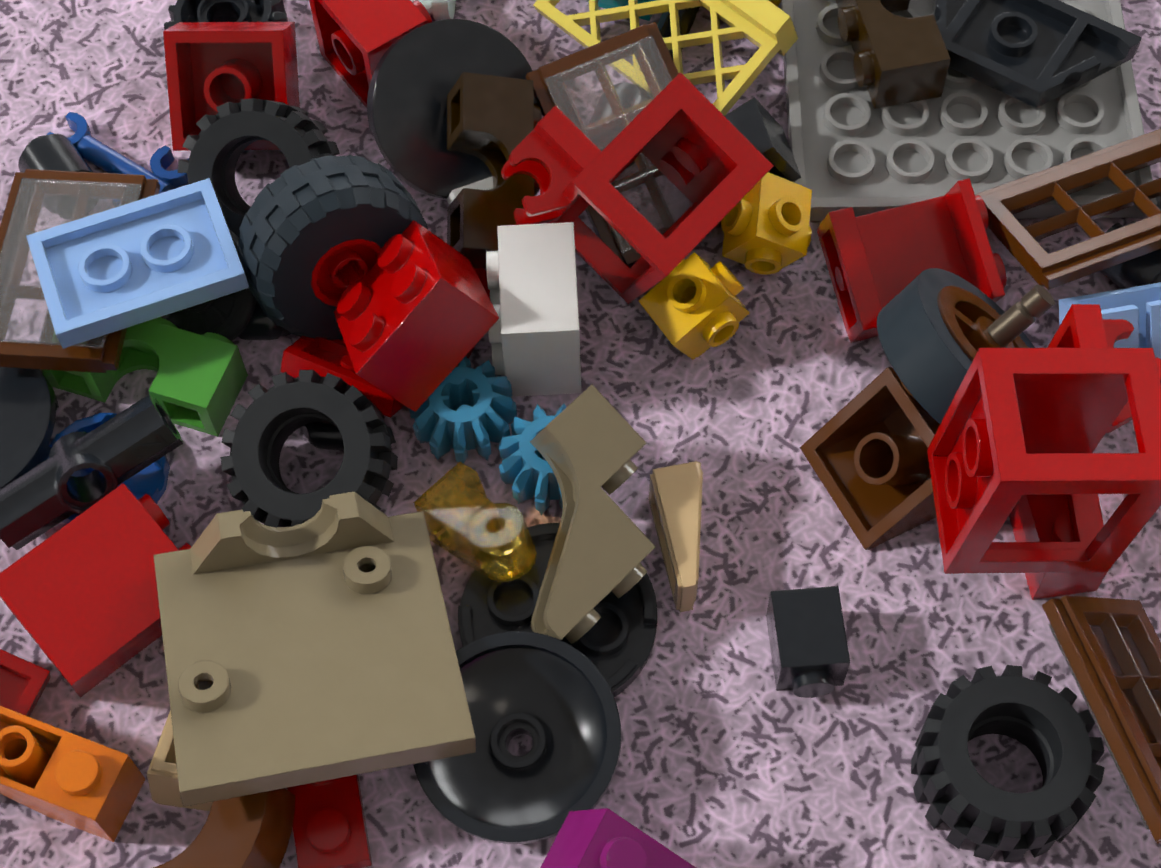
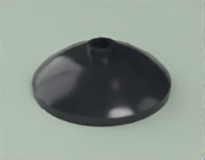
M526 631L502 632L479 638L456 650L476 737V752L413 764L416 776L434 807L448 821L470 835L503 844H526L554 837L559 833L569 811L594 809L605 795L613 780L619 762L622 742L620 716L614 695L598 668L583 653L559 639ZM518 734H526L533 739L532 749L523 756L512 755L508 750L510 740Z

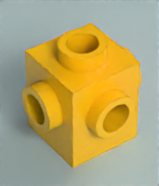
M768 172L721 220V227L724 231L722 256L744 264L745 268L753 273L763 275L777 273L782 268L806 256L812 237V230L809 226L812 189Z
M695 252L687 259H683L667 277L662 279L638 301L670 343L692 360L702 355L710 347H716L728 341L738 330L739 322L750 313L736 296L744 287L725 264L718 261L711 267Z

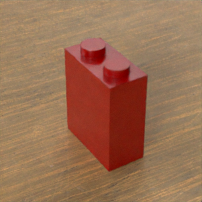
M124 483L0 573V598L80 698L162 635L154 555L191 548L188 543L177 548L163 531L170 525V522L155 501L148 494H144L137 500Z

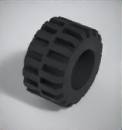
M255 98L241 99L240 103L227 102L216 107L218 114L204 115L196 123L201 131L198 135L187 136L182 147L190 150L191 153L189 160H179L177 173H187L188 184L210 178L228 229L240 237L239 229L241 223L251 207L238 192L235 182V168L241 153L246 147L257 140L270 141L282 151L288 161L289 168L294 165L299 166L310 162V159L329 155L336 156L340 152L336 142L326 139L324 134L328 130L320 121L311 120L307 117L309 112L296 106L286 105L284 102Z
M299 370V377L292 378L284 372L272 376L273 387L266 389L258 384L251 389L248 394L254 401L247 409L240 404L236 405L230 416L239 420L235 431L224 429L221 443L230 447V456L220 457L223 472L232 476L233 481L227 484L232 497L242 501L244 504L242 507L243 511H251L255 520L275 528L292 527L302 524L317 514L321 509L323 499H328L329 495L356 492L377 509L381 510L376 505L382 494L389 497L394 485L388 479L390 470H397L398 456L392 452L391 444L396 443L392 429L383 420L385 416L377 406L353 385L350 386L342 378L327 373L326 377H322L314 370ZM329 422L339 429L344 443V456L339 471L327 485L319 490L304 494L291 491L284 484L279 469L280 453L284 443L294 431L306 424Z
M1007 665L1002 675L996 676L992 666L983 667L976 670L971 682L964 675L953 681L946 695L940 693L933 703L915 743L917 748L911 759V774L918 775L913 790L917 803L926 800L930 803V807L925 815L928 822L934 829L945 822L952 829L946 841L958 849L966 838L977 844L973 855L975 857L989 860L995 850H1003L1004 862L1020 861L1024 854L1030 850L1035 858L1048 852L1056 841L1061 843L1096 798L1094 792L1102 783L1105 767L1096 764L1104 754L1102 737H1089L1088 734L1096 723L1090 711L1087 709L1078 713L1072 705L1078 696L1067 686L1060 693L1048 687L1052 679L1051 676L1037 671L1033 680L1022 677V666ZM1000 734L1021 742L1033 753L1040 765L1043 787L1032 792L1013 793L991 785L973 766L968 752V741L981 735Z

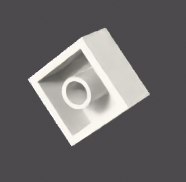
M574 222L497 226L498 251L486 252L488 289H490V300L499 316L498 321L489 329V342L492 347V366L495 367V374L507 376V380L512 385V397L581 393Z

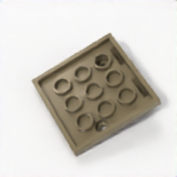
M356 492L329 495L328 499H323L321 509L317 514L302 524L292 527L275 528L261 524L254 519L251 511L244 512L241 509L217 513L190 549L154 555L179 792L183 807L476 752V737L424 511L388 517ZM213 681L212 686L208 689L200 690L195 687L197 683Z

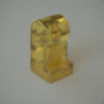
M458 462L413 502L417 512L424 511L430 540L489 579L497 582H509L522 577L535 564L537 552L522 512L516 506L508 503L494 504L487 498L478 473L464 463Z

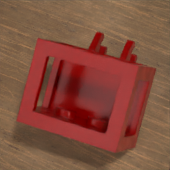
M680 72L602 151L555 105L512 150L509 160L502 167L501 175L504 180H508L517 174L529 175L535 179L540 188V195L524 196L522 199L524 209L516 208L513 212L516 225L574 222L575 252L629 304L667 277L768 173L773 165ZM641 153L693 203L663 235L611 184ZM590 205L641 255L630 268L579 218Z
M1072 304L1047 348L978 349L927 449L945 574L1108 572L1161 506V359L1155 358L1153 348H1114L1116 341L1128 339L1133 332L1134 327L1129 321L1123 319H1103L1100 304ZM1133 420L1139 453H1093L1106 433H1110ZM1023 494H1066L1075 542L992 541ZM1098 494H1127L1104 525Z

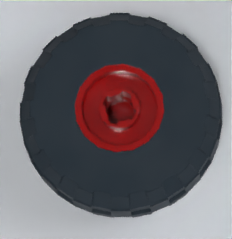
M329 155L310 159V162L299 166L294 165L283 171L281 176L273 183H268L263 188L243 218L239 229L240 237L237 253L246 275L249 290L273 323L296 336L336 340L343 339L334 311L337 309L338 301L344 290L353 282L361 281L377 263L382 247L392 236L402 234L413 220L428 229V226L411 194L391 171L379 163L376 164L366 160L365 157Z

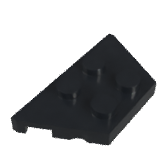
M934 0L933 15L951 58L949 67L1035 108L1133 59L1142 39L1140 36L1059 0Z

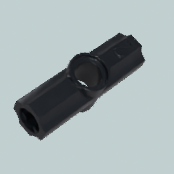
M147 395L89 433L85 431L71 432L62 436L53 444L49 453V459L0 489V539L6 546L19 550L71 515L83 513L116 489L118 485L184 444L180 433L156 398L153 399L150 395ZM84 468L94 469L85 476H71L74 472Z

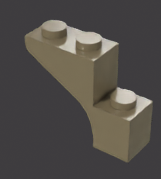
M593 384L530 441L554 472L561 490L563 504L561 522L531 619L532 632L548 635L559 640L565 637L571 644L579 640L601 618L594 607L605 596L612 592L617 598H620L642 579L647 570L640 562L656 548L608 496L638 469L631 458L646 442Z

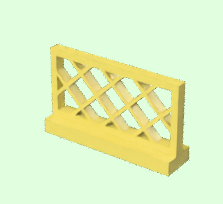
M537 0L533 4L541 15L585 48L601 42L600 23L630 18V30L639 27V16L669 12L671 37L663 38L668 50L673 51V62L678 73L681 72L683 74L681 48L713 43L715 69L683 75L693 85L716 82L717 99L713 105L724 116L777 52L784 56L798 39L791 17L769 0H657L639 4L638 0H628L629 5L602 10H599L598 0H589V12L565 15L555 8L560 0ZM702 6L710 12L712 30L680 35L678 10ZM719 19L730 27L720 29ZM590 25L591 34L581 26ZM746 38L759 47L746 64L723 68L721 42ZM634 54L631 55L633 57V66L624 59L609 64L611 68L634 85L645 90L653 98ZM733 79L725 88V80Z

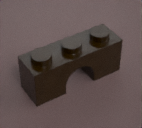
M835 0L839 9L838 28L841 39L844 43L850 42L854 51L853 66L857 84L859 87H867L874 109L942 97L951 58L933 14L913 18L892 14V12L908 10L910 0Z
M463 72L447 95V151L468 153L478 157L487 165L493 177V189L463 188L447 208V244L467 257L474 268L487 269L486 252L498 251L497 226L516 225L513 212L516 208L524 209L522 204L524 196H536L540 189L535 179L529 175L517 174L508 180H504L501 175L502 167L509 160L512 150L541 120V107L538 103H534L533 80Z

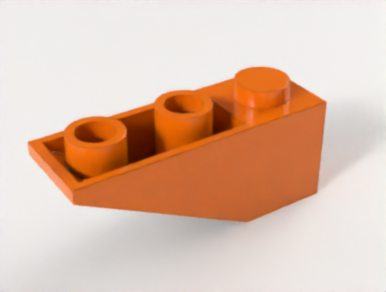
M0 706V794L47 817L114 842L146 780L130 756Z

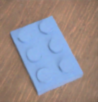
M210 178L26 236L53 327L63 349L249 288L245 272Z

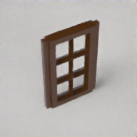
M1161 129L975 194L981 196L985 202L989 218L988 228L1032 278L1048 290L1161 249V210L1151 201V199L1161 196V178L1136 186L1125 175L1161 162ZM1109 180L1121 191L1081 207L1069 196L1072 193ZM1053 200L1065 211L1025 227L1013 216ZM1134 205L1147 217L1108 233H1104L1093 221ZM1079 226L1090 238L1050 254L1037 242V240Z

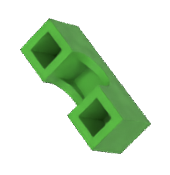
M161 317L127 328L117 370L95 373L41 369L52 387L104 403L114 385L124 375L141 369L157 371V375L148 392L163 407L172 423L217 437L248 376L239 348L232 341L216 333L207 332L200 335L179 329L173 323ZM54 333L52 343L60 344L56 333ZM87 341L76 345H86Z

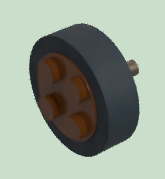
M929 268L921 272L882 308L877 317V331L882 348L898 375L903 388L941 424L978 349L1035 348L1023 331L1035 322V317H1041L1055 305V301L1044 287L1037 284L1021 298V302H1016L1005 312L986 294L965 279L943 269Z

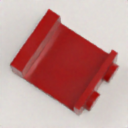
M970 178L957 181L944 196L855 217L853 207L828 212L816 229L844 326L851 343L877 337V317L882 308L921 272L929 268L943 269L965 279L995 303L1005 296L1004 288L1007 282L1005 266L999 254L992 253L986 233L989 225L987 208L982 197L974 194Z

